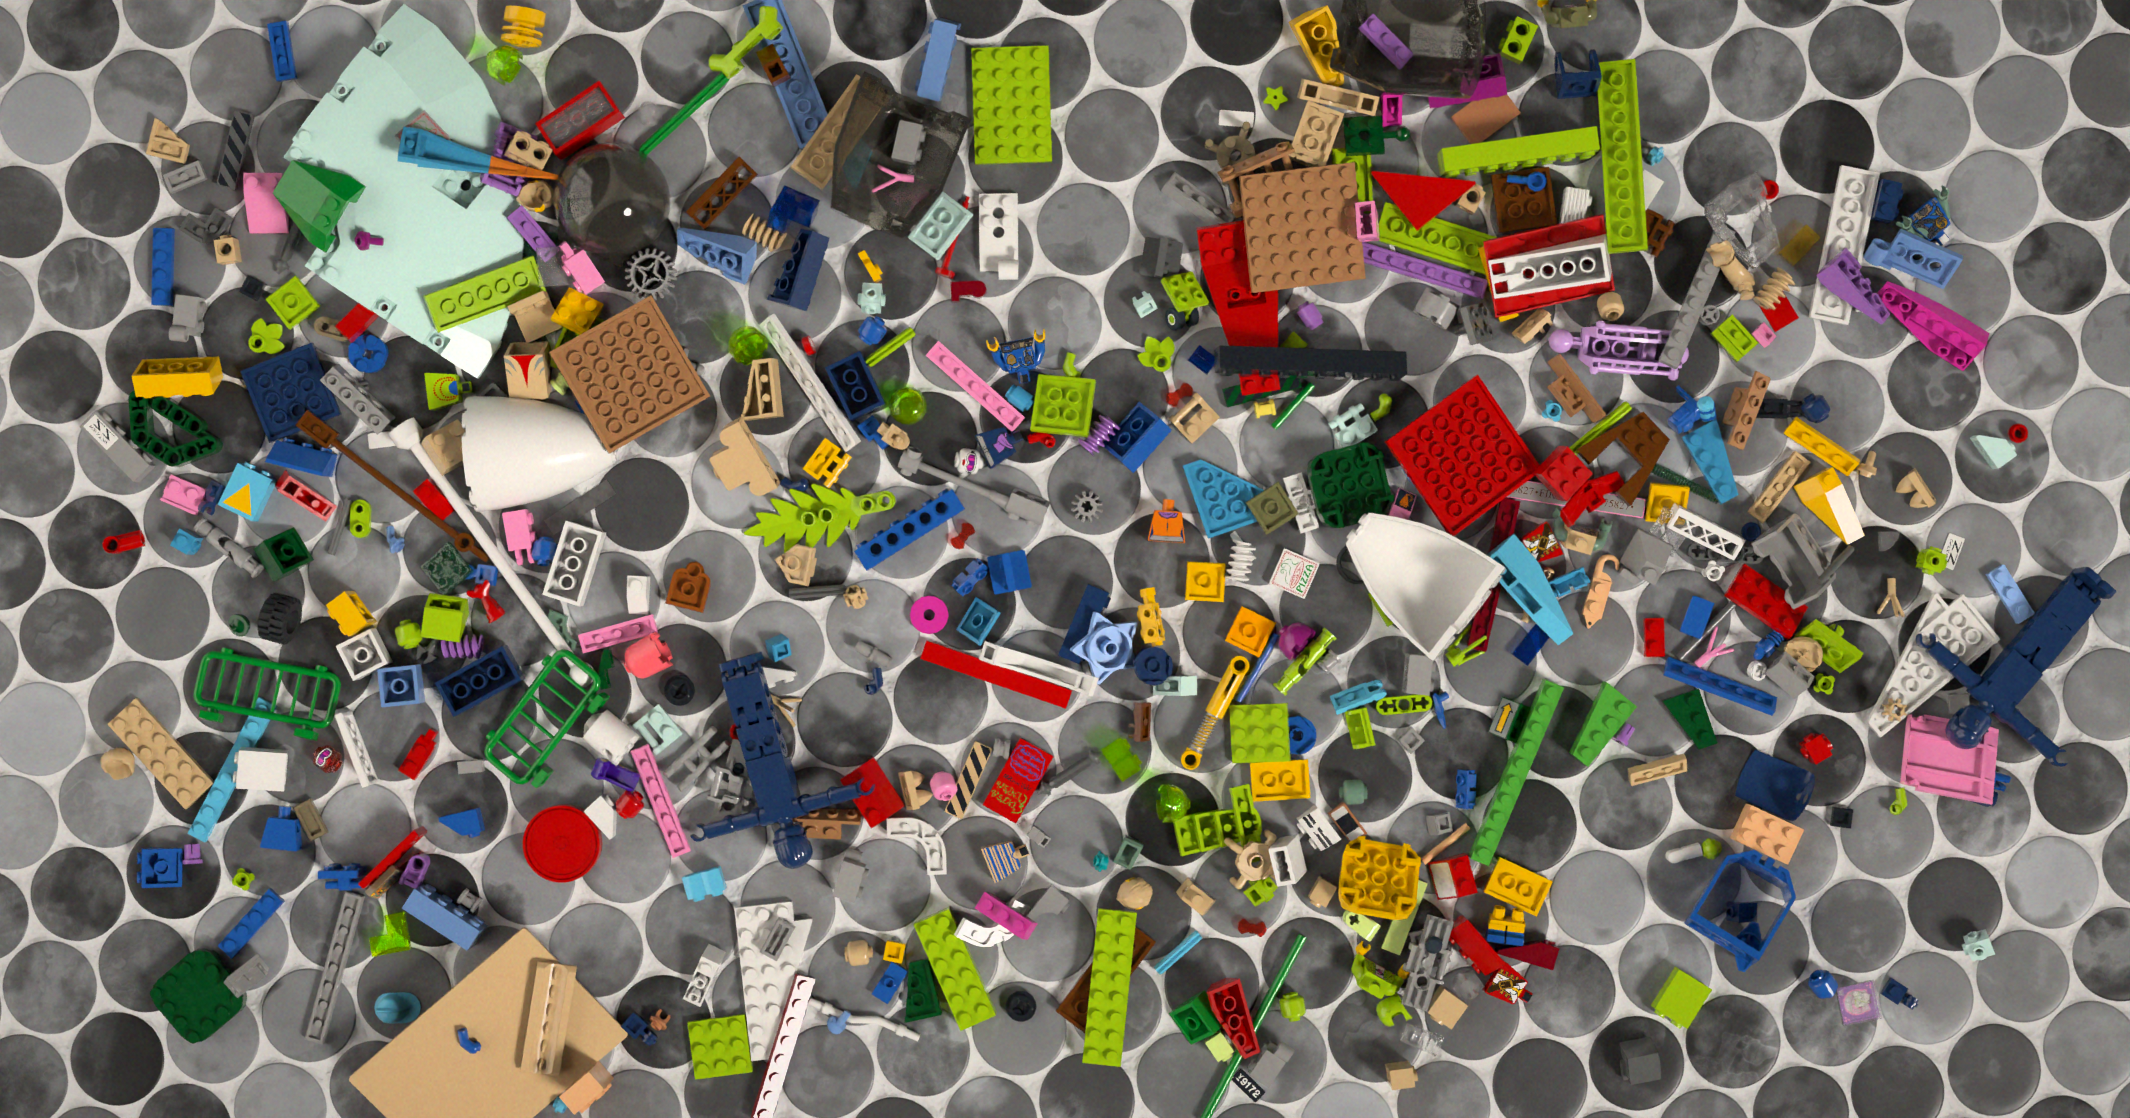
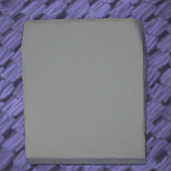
M1449 812L1426 816L1429 835H1440L1453 831Z

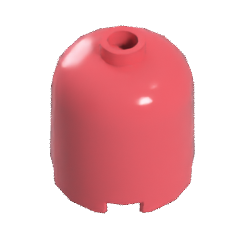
M653 632L626 649L624 667L628 673H632L637 678L644 679L673 666V663L670 662L673 659L671 651L666 642L661 643L659 633Z

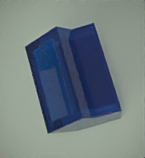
M1200 345L1188 359L1189 362L1206 375L1215 365L1214 355Z

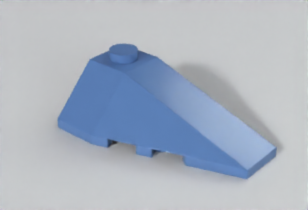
M680 227L677 229L678 246L696 258H703L709 262L708 266L711 268L716 267L724 272L723 276L744 285L747 283L756 260L757 242L738 235Z

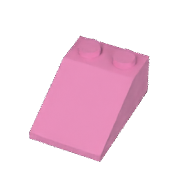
M244 173V198L250 234H289V214L273 194L284 173Z

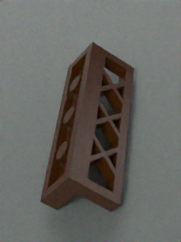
M739 156L686 213L706 230L758 174ZM745 167L752 175L747 180H739V172ZM728 183H736V191L733 194H726ZM715 197H723V205L720 208H712V200ZM702 211H710V218L705 224L697 218Z

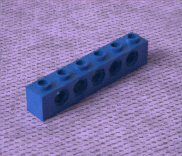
M948 488L938 494L939 498L932 501V499H929L921 504L923 506L922 509L918 511L915 509L905 514L907 518L900 522L897 519L889 524L890 529L887 531L880 530L872 535L874 539L867 542L864 540L856 545L858 549L854 552L866 571L965 510L954 490L949 491ZM940 502H944L947 505V510L944 513H939L936 510V506ZM925 512L931 517L927 524L920 521L921 514ZM906 523L914 525V531L911 534H907L904 531ZM891 533H895L898 537V541L895 544H890L887 540L888 535ZM875 543H878L882 548L881 552L877 555L871 551V547Z

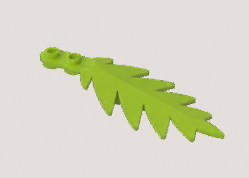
M813 483L811 487L820 498L818 500L807 493L791 488L789 492L800 507L781 499L771 498L772 504L780 515L769 512H757L756 516L761 523L746 530L744 535L764 536V547H767L785 533L784 553H786L800 541L805 532V546L813 548L828 527L827 547H830L843 533L849 521L850 529L854 530L860 521L861 515L889 510L894 507L896 498L892 492L887 490L856 496L844 487L840 489L843 494L842 496L827 487ZM884 497L889 498V503L884 501ZM867 500L871 502V507L867 506Z

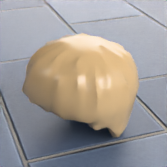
M116 747L105 752L101 757V768L112 779H125L133 775L135 758L129 750Z

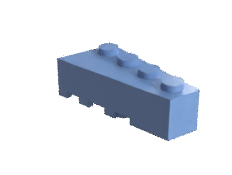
M937 18L934 22L930 23L928 33L931 34L930 41H926L924 52L927 54L925 61H921L919 69L922 75L921 79H917L915 90L918 91L917 96L941 101L948 76L946 72L949 70L952 61L951 51L954 50L957 42L956 30H960L961 23L943 18Z

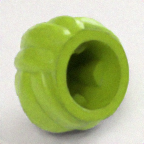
M1707 838L1701 844L1703 856L1707 859H1716L1722 851L1721 843L1715 839Z

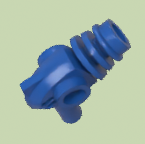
M1773 630V633L1767 634L1766 640L1762 638L1755 645L1757 649L1753 653L1754 659L1760 660L1764 656L1769 658L1776 651L1773 647L1778 648L1785 637Z

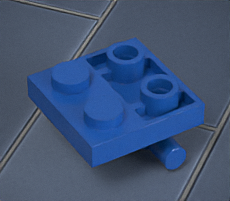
M332 863L318 871V879H338V881H326L325 888L350 891L354 888H361L358 884L360 881H352V878H358L367 874V866H360V863H349L341 866V863Z

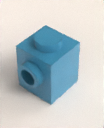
M179 528L170 546L186 555H194L200 549L203 537L189 529Z

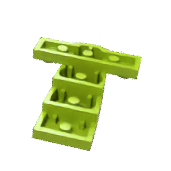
M1249 784L1229 788L1233 808L1172 818L1180 856L1226 847L1227 845L1224 843L1226 838H1231L1235 843L1240 842L1241 847L1250 841L1261 842V818L1256 808H1254ZM1260 857L1253 858L1251 863L1260 861Z

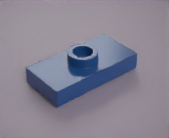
M891 962L873 990L872 995L888 1004L908 973V970L895 962Z

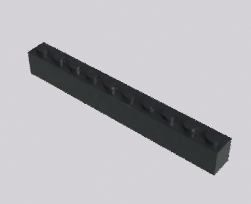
M1219 345L1214 350L1215 373H1221V376L1240 374L1242 377H1249L1252 374H1259V377L1278 375L1279 378H1287L1289 375H1294L1300 379L1315 376L1316 379L1334 377L1336 380L1345 379V377H1352L1353 380L1371 378L1372 381H1379L1383 378H1389V381H1400L1401 378L1407 375L1406 351Z

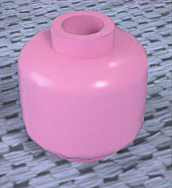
M944 771L937 772L930 780L932 793L938 800L948 801L957 792V785L950 773Z

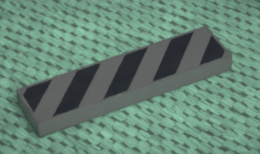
M234 110L216 185L237 190L255 115Z

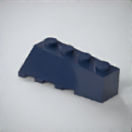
M800 229L790 250L792 255L784 262L782 266L784 271L780 279L777 278L774 283L776 288L773 294L769 293L766 300L807 311L830 238L814 231Z

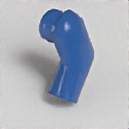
M467 1028L457 1030L460 1046L470 1054H476L477 1051L481 1050L480 1042L469 1040Z

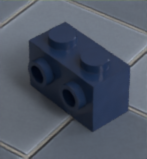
M1887 179L1878 181L1870 220L1888 224L1897 218L1899 213L1897 204L1898 200L1900 201L1903 196V189H1901L1903 183Z

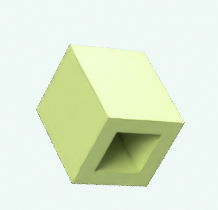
M1221 1029L1204 1040L1217 1062L1221 1060L1224 1062L1233 1056L1231 1053L1234 1052V1049Z

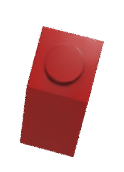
M426 479L413 490L421 502L440 519L445 520L455 511L433 479Z

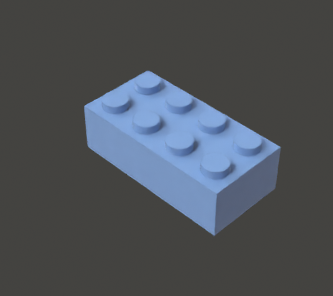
M423 884L415 888L403 905V910L465 950H469L476 945L488 926L484 924L485 921L481 917L472 916L468 913L469 910L467 908L455 905L450 897L444 894L441 896L429 884Z

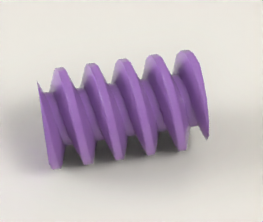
M1099 415L1098 418L1101 423L1094 421L1093 424L1096 428H1089L1091 434L1088 437H1084L1086 440L1078 439L1080 445L1091 455H1093V451L1100 452L1097 447L1098 445L1101 447L1105 446L1102 440L1110 441L1108 434L1115 435L1113 428L1120 429L1107 416Z
M465 634L464 639L461 638L460 643L441 640V650L445 658L450 656L457 658L459 655L460 658L467 656V658L471 659L474 656L476 659H479L484 649L482 634L479 640H477L475 634H473L471 640H469L468 634Z

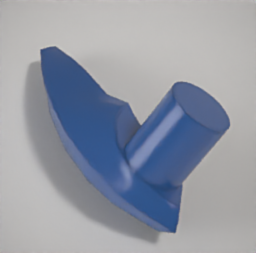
M1446 691L1439 695L1436 693L1433 695L1434 710L1443 729L1446 728L1442 702L1449 698Z

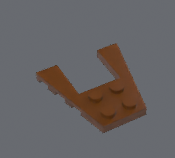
M1644 412L1639 413L1575 450L1589 465L1616 440L1641 467L1615 492L1628 507L1633 504L1670 440Z

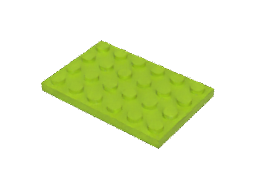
M1049 45L971 48L975 165L1052 162Z

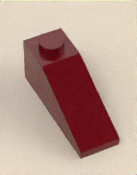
M1544 939V942L1539 940L1524 942L1523 946L1507 945L1496 947L1495 952L1499 955L1553 970L1560 948L1555 945L1556 942Z

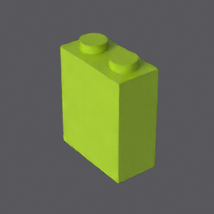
M1674 967L1651 1006L1655 1009L1654 1013L1663 1019L1667 1016L1672 1019L1670 1023L1679 1029L1682 1026L1688 1029L1712 989L1679 968Z

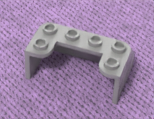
M1793 514L1774 525L1751 544L1756 555L1763 558L1770 555L1772 563L1781 572L1783 580L1789 585L1784 597L1793 609L1819 597L1836 579V573L1834 572L1822 585L1817 584L1816 579L1828 568L1830 562L1803 520L1797 514Z

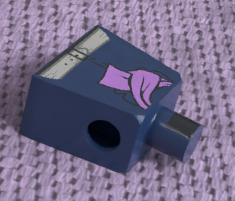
M1005 427L975 435L990 469H993L1016 453L1014 444L1023 440L1019 429L1008 434Z

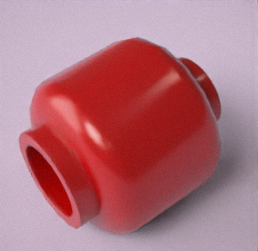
M626 790L616 800L615 810L625 819L634 818L644 808L642 801L644 797L636 790L634 792Z

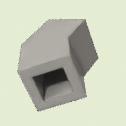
M1035 825L1027 834L1030 839L1043 848L1051 840L1047 834Z

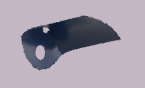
M1754 750L1741 772L1735 796L1786 820L1795 821L1810 801L1814 789L1815 776L1805 769ZM1808 793V798L1803 804L1804 797ZM1798 794H1801L1800 799L1797 800V799H1796V796H1797Z

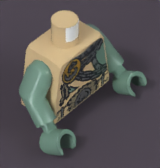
M1557 505L1552 514L1555 518L1554 536L1563 547L1591 555L1592 550L1599 551L1603 549L1613 521L1610 524H1605V518H1603L1599 526L1600 531L1576 524L1567 527L1560 517L1561 511L1558 508L1559 505Z

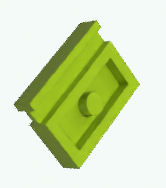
M1733 314L1710 333L1735 362H1738L1758 344L1755 338Z

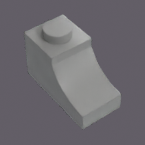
M1051 884L1030 909L1027 916L1034 920L1043 913H1055L1058 915L1061 912L1063 914L1070 906L1068 903L1069 897Z

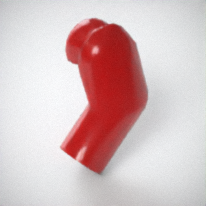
M1035 432L1027 435L1030 444L1039 441L1047 448H1052L1055 445V438L1050 433Z

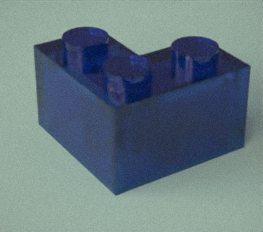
M784 185L769 212L767 227L785 234L791 221L810 228L817 215L820 200Z

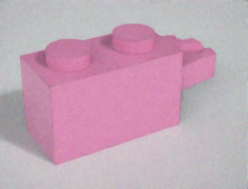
M566 241L559 245L564 253L561 256V261L564 264L562 269L567 276L571 275L575 281L572 284L578 292L582 291L586 295L605 282L584 249L580 248L577 250L576 247L571 249Z

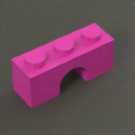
M989 892L983 893L975 907L976 910L1024 940L1029 939L1038 924L1026 915L1006 905V902Z

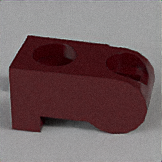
M982 281L950 282L952 303L960 302V297L973 296L980 299L987 293L986 285Z

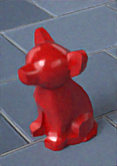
M486 579L482 584L476 585L473 590L467 591V595L471 598L481 599L488 623L490 624L503 616L505 610L489 595L490 583Z

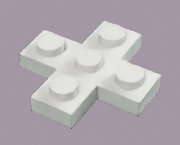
M1302 472L1283 478L1288 497L1299 513L1295 518L1300 534L1319 528L1314 512L1315 504L1311 490L1307 491Z

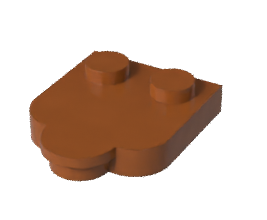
M690 562L685 568H679L673 573L666 604L704 613L711 580L704 573V568L700 563Z

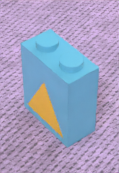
M245 461L244 464L237 463L218 505L250 521L258 522L278 480L273 478V474L268 471L262 470L260 472L256 470V466Z

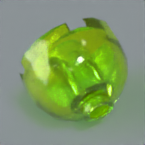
M508 45L496 47L486 56L487 73L492 79L504 86L506 82L511 83L520 71L521 65L518 63L519 58L523 60L522 52Z
M752 326L739 327L730 335L728 340L730 354L737 363H743V365H751L753 360L761 359L764 349L767 351L768 341L765 335Z
M914 387L899 388L892 394L889 400L890 415L895 421L903 425H913L919 422L927 412L925 396Z
M1162 784L1157 794H1161L1160 801L1156 800L1159 820H1163L1162 823H1173L1181 820L1190 808V799L1187 798L1185 791L1177 785Z

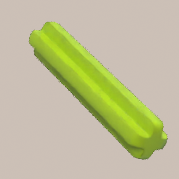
M908 327L865 358L866 363L870 367L874 366L916 335L913 329Z

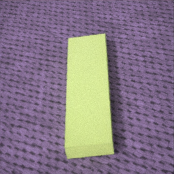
M1418 879V900L1413 912L1407 919L1391 921L1381 947L1382 949L1397 955L1401 954L1428 883Z

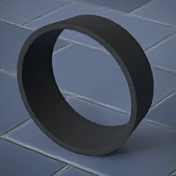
M1344 546L1336 560L1340 576L1349 583H1364L1363 580H1353L1344 573L1341 561L1344 553L1348 550L1347 546Z

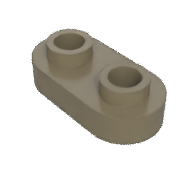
M323 316L315 321L314 329L317 334L339 341H348L335 327L340 322L339 320ZM325 323L328 324L327 330L323 329V325Z

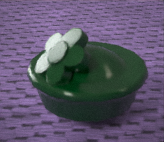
M234 614L230 616L228 626L234 635L243 637L249 632L250 621L242 614Z

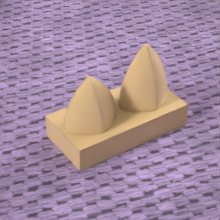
M1916 468L1909 471L1908 475L1899 482L1896 488L1897 493H1909L1917 490L1911 498V507L1923 508L1928 506L1929 508L1936 504L1935 497Z
M916 771L898 773L907 810L919 809L920 806L930 800L933 795L931 792L920 789L916 790L915 788L924 780L925 776Z

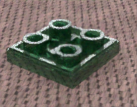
M447 542L421 566L422 570L442 595H448L474 572L451 542Z

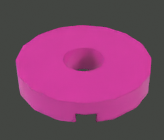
M934 596L921 597L915 601L910 612L913 626L918 631L926 634L937 633L943 629L949 616L945 603ZM927 609L933 610L935 613L934 619L926 620L924 612Z

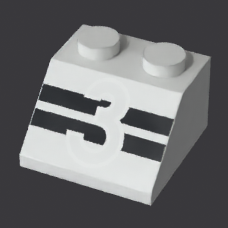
M1313 805L1296 818L1299 821L1296 825L1303 834L1305 832L1308 833L1311 837L1308 841L1314 849L1318 847L1322 851L1341 840L1316 805Z

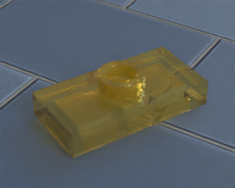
M1806 224L1782 248L1779 254L1791 266H1794L1821 237Z

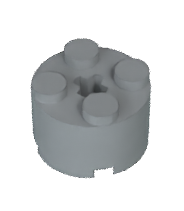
M1426 287L1413 312L1419 317L1427 319L1431 324L1445 330L1449 327L1460 306L1450 301L1451 299L1443 294L1437 295L1435 291Z

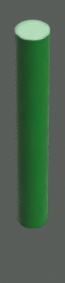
M1309 382L1271 426L1277 430L1315 386Z

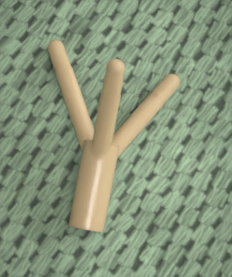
M1888 578V595L1878 609L1877 614H1881L1891 598L1895 617L1899 616L1898 611L1901 617H1905L1896 597V579Z
M771 694L773 704L778 706L792 727H795L796 724L785 710L794 712V709L785 703L801 702L802 698L780 699Z

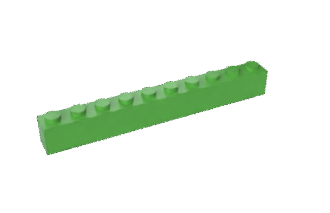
M1542 679L1517 743L1514 745L1468 854L1469 858L1484 865H1490L1564 687Z

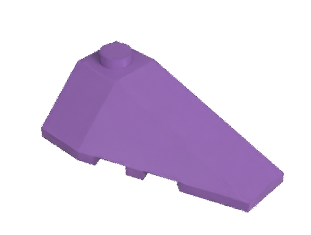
M1844 248L1823 266L1816 276L1819 278L1820 283L1829 291L1879 324H1883L1890 315L1879 295L1872 292L1869 278L1864 279L1859 270L1862 268L1859 262L1847 248Z

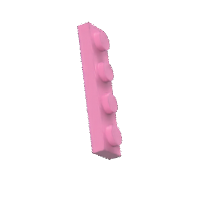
M652 614L579 634L578 637L582 652L587 653L645 637L653 632L658 633L654 615Z

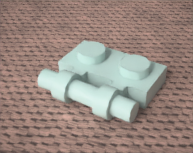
M1361 403L1356 406L1352 405L1348 408V411L1340 416L1339 414L1333 417L1334 420L1328 423L1331 429L1337 426L1340 428L1341 431L1335 434L1342 447L1357 444L1378 431L1368 414L1362 418L1360 417L1359 412L1365 409ZM1353 417L1356 422L1346 427L1344 422Z

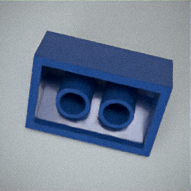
M1138 402L1118 425L1120 429L1113 430L1115 435L1110 434L1108 436L1110 441L1104 440V448L1134 473L1172 429L1142 403Z
M283 438V441L276 440L265 462L319 476L332 477L338 455L333 454L332 449L321 447L320 450L313 449L314 445L302 442V445H297L295 440Z

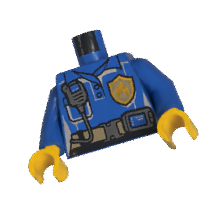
M1035 329L1034 337L1000 344L996 337H994L995 343L992 345L986 340L994 362L1003 371L1009 372V374L1017 373L1019 384L1031 382L1029 371L1035 370L1036 366L1041 364L1045 354V329H1043L1042 335L1036 334Z

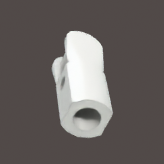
M1698 842L1668 850L1665 854L1666 859L1671 863L1703 856Z

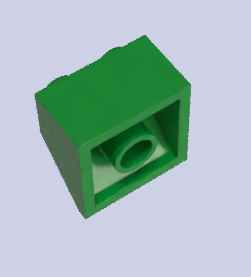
M1205 990L1192 996L1169 1013L1191 1045L1215 1034L1222 1027L1211 1009Z

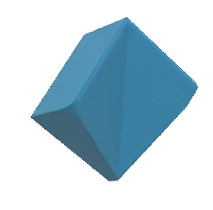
M780 634L765 640L768 657L774 662L792 655L789 638L785 635Z

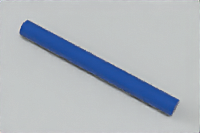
M1275 633L1271 635L1237 694L1236 701L1242 703L1280 636Z

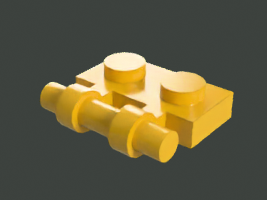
M824 438L803 467V470L817 480L822 475L826 476L827 479L823 484L830 488L833 483L837 482L842 470L848 467V462L852 457L845 453L842 459L839 458L837 455L841 449ZM832 461L838 463L832 472L827 470Z

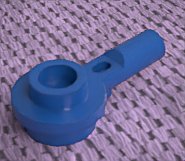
M1533 172L1528 177L1508 174L1507 182L1527 184L1528 188L1532 191H1540L1546 185V178L1540 172Z

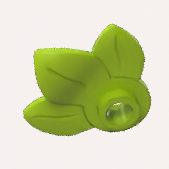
M262 318L254 322L251 328L252 336L248 341L252 351L257 353L265 351L269 354H276L284 349V344L279 341L283 332L282 325H266ZM257 340L262 341L259 347L256 345Z
M1168 336L1160 343V341L1153 337H1147L1145 341L1146 352L1140 353L1138 359L1146 367H1153L1159 372L1167 371L1171 366L1170 357L1175 351L1172 339ZM1164 359L1165 365L1160 366L1158 360Z

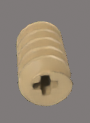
M752 214L745 223L742 234L747 235L749 233V239L756 237L755 242L757 244L762 242V247L764 248L769 245L768 250L770 252L775 249L777 250L787 233L784 232L780 236L779 228L772 231L773 224L766 227L767 220L760 223V216L753 219L754 214Z
M1779 267L1776 269L1777 272L1772 273V278L1767 279L1768 284L1762 285L1763 290L1757 292L1758 296L1753 297V300L1766 310L1769 308L1775 310L1776 308L1773 303H1781L1778 296L1785 298V294L1782 291L1789 292L1790 288L1787 285H1795L1792 277Z

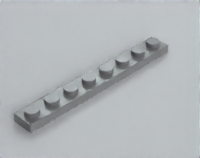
M1717 224L1707 248L1711 244L1725 240L1731 244L1735 231ZM1707 250L1704 252L1658 362L1674 369L1679 367L1720 270V267L1713 265V259Z

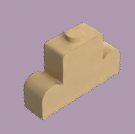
M741 416L726 424L720 433V441L725 446L713 452L709 459L714 467L715 476L721 479L728 491L748 481L750 482L749 489L751 493L756 496H762L778 488L780 480L743 417Z

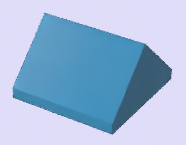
M975 597L956 630L981 646L1001 612Z

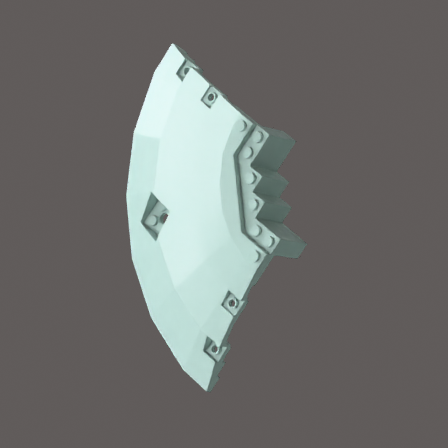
M403 4L381 27L369 48L367 49L363 46L339 76L340 78L330 93L324 95L292 139L294 141L284 155V158L290 162L295 160L350 175L366 186L357 203L349 202L331 232L336 238L328 251L324 253L319 248H316L305 267L421 344L428 346L445 359L479 379L501 346V339L504 330L507 328V321L510 315L508 307L438 333L423 295L523 259L525 239L507 219L521 204L516 200L518 196L480 182L481 173L417 167L418 164L397 161L400 142L396 139L395 135L424 110L448 134L452 142L490 156L494 155L491 151L495 149L493 146L496 144L494 142L497 138L494 135L495 130L500 122H502L501 116L489 95L490 93L478 73L435 24ZM383 43L384 48L379 50L378 45ZM344 87L345 93L340 94V89ZM464 180L471 182V188L467 191L461 188ZM359 231L369 232L370 237L384 238V245L370 244L368 250L361 251L355 244V237ZM384 304L388 306L386 311L382 310ZM437 339L442 340V344L440 346L436 345Z

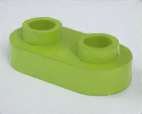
M356 500L350 508V531L357 538L367 537L371 532L372 508L366 500ZM360 505L363 507V511L361 513L357 511V508ZM358 525L362 526L361 532L357 531Z

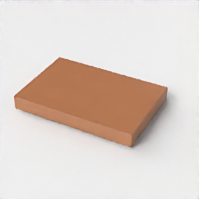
M1504 95L1472 101L1451 116V119L1470 144L1482 143L1521 112L1509 96Z

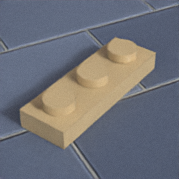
M1680 754L1628 768L1630 785L1634 786L1687 772V759L1685 754Z

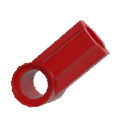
M142 530L106 537L102 544L106 552L120 554L124 551L144 547L146 541ZM113 540H116L118 544L115 550H112L110 545Z

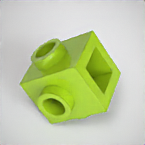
M1930 546V549H1921L1916 559V567L1923 569L1922 573L1931 576L1934 573H1941L1946 568L1947 555L1941 553V549Z
M1270 877L1263 880H1249L1250 885L1243 893L1256 907L1264 901L1266 903L1275 896L1273 892L1278 887Z

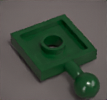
M1382 115L1343 118L1346 156L1385 154L1384 139L1396 138L1398 141L1404 142L1410 137V130L1405 126L1398 127L1396 131H1383ZM1366 132L1369 138L1363 140L1359 137V134Z

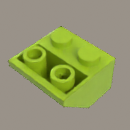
M429 593L424 607L421 637L460 643L469 616L468 599Z

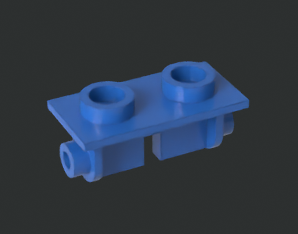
M979 558L973 559L965 568L969 573L967 576L961 572L953 580L951 586L962 596L970 593L974 585L979 580H982L989 571V568Z
M1457 769L1456 808L1474 809V805H1476V791H1470V788H1476L1477 774H1475V770Z

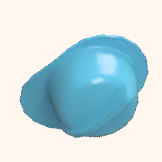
M385 993L378 997L374 1009L377 1017L385 1023H408L417 1018L421 1005L418 998L411 993Z

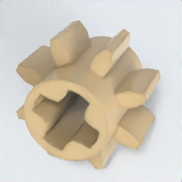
M858 585L848 587L846 594H843L847 607L852 606L854 609L862 608L866 604V600L869 599L865 588H859Z
M1888 698L1889 703L1882 704L1885 707L1882 715H1888V721H1893L1895 717V720L1900 722L1901 716H1907L1904 709L1907 705L1900 704L1901 699L1899 698L1895 702L1893 699ZM1894 706L1897 707L1895 713H1892V710H1894Z

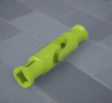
M1325 627L1316 640H1312L1283 672L1282 678L1273 684L1283 695H1287V691L1293 684H1297L1312 665L1325 653L1326 647L1333 640L1337 639Z

